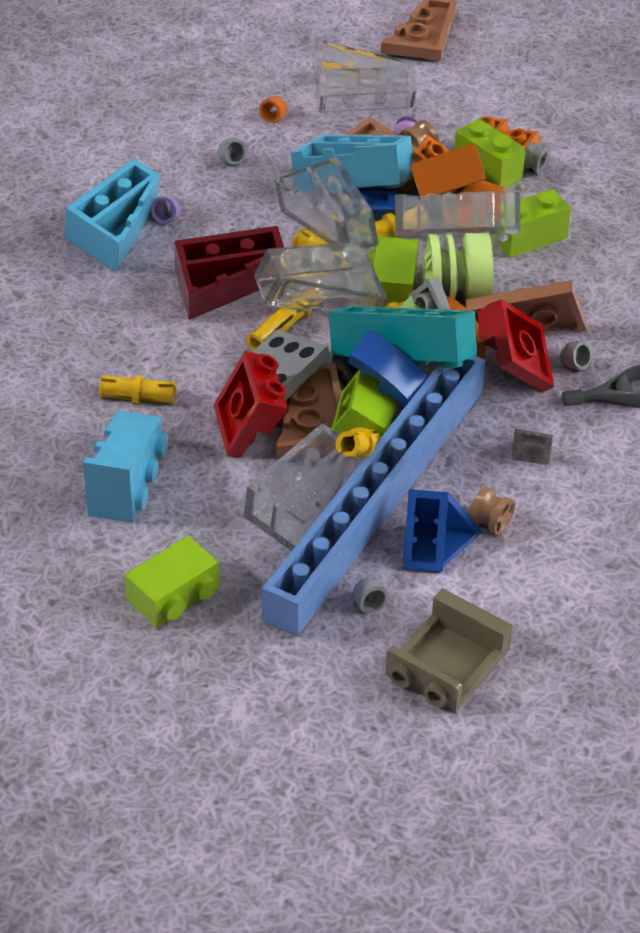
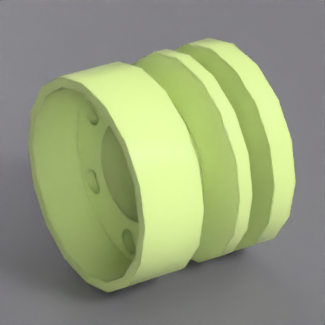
M465 233L461 249H456L452 234H445L443 250H440L438 234H428L425 251L422 256L423 283L429 279L439 277L446 296L456 300L457 292H462L465 305L468 299L479 298L483 295H493V251L489 233Z

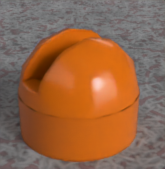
M279 96L268 97L259 106L261 117L274 124L282 120L288 111L287 104ZM274 107L277 109L275 114L271 111Z

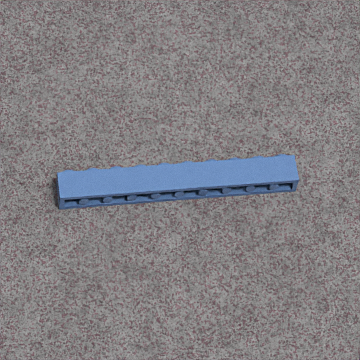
M474 356L464 360L463 366L443 368L440 367V364L436 367L376 443L374 451L365 457L262 588L263 622L297 637L300 635L483 393L485 359Z

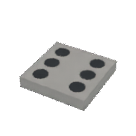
M278 329L253 352L256 354H267L276 359L279 364L276 374L279 376V382L287 390L284 396L285 400L331 356L326 345Z

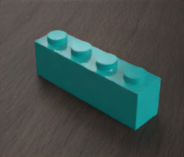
M346 306L328 312L331 355L346 356L347 362L349 361L350 354L368 329L393 344L418 366L429 365L431 361L440 362V367L455 368L463 366L464 360L477 356L475 311Z

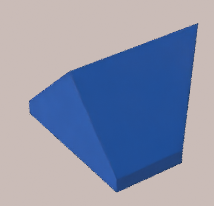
M409 489L403 569L443 572V568L483 532L449 492Z

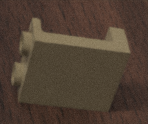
M442 588L433 598L432 615L401 649L391 646L387 651L385 675L390 677L397 686L402 688L408 687L425 696L427 701L433 706L444 707L456 714L510 650L512 624Z

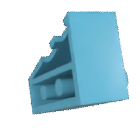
M322 134L291 152L295 190L311 191L383 186L388 189L401 187L403 182L413 176L410 164L414 163L411 136Z
M135 158L66 208L64 238L105 266L117 271L151 214V206L158 195L160 175Z
M118 410L104 430V436H108L105 442L97 441L94 445V452H98L95 458L86 457L83 461L88 516L134 523L138 510H144L147 505V486L149 482L154 483L158 474L157 459L159 455L165 456L168 434L163 433L162 417Z

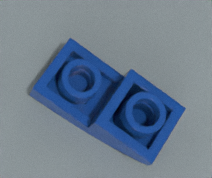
M369 329L349 357L348 363L380 381L379 391L404 405L410 402L428 379L423 370L407 355Z

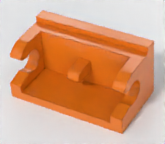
M475 143L410 164L421 200L487 179Z

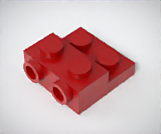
M502 299L491 302L483 309L477 311L480 339L486 346H490L497 351L495 357L500 368L541 392L553 388L554 382L543 325Z
M244 351L213 404L227 456L242 457L247 447L255 441L257 432L271 435L277 423L286 414L287 403L284 396L287 390L279 382V376L276 374L279 364L270 355Z

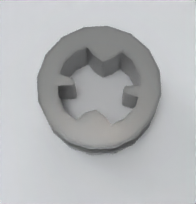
M531 142L525 150L524 170L533 169V173L539 175L547 163L549 148L544 145L538 148L537 143Z

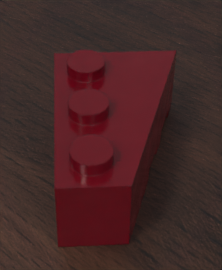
M278 226L174 241L175 272L189 320L284 279L286 251Z

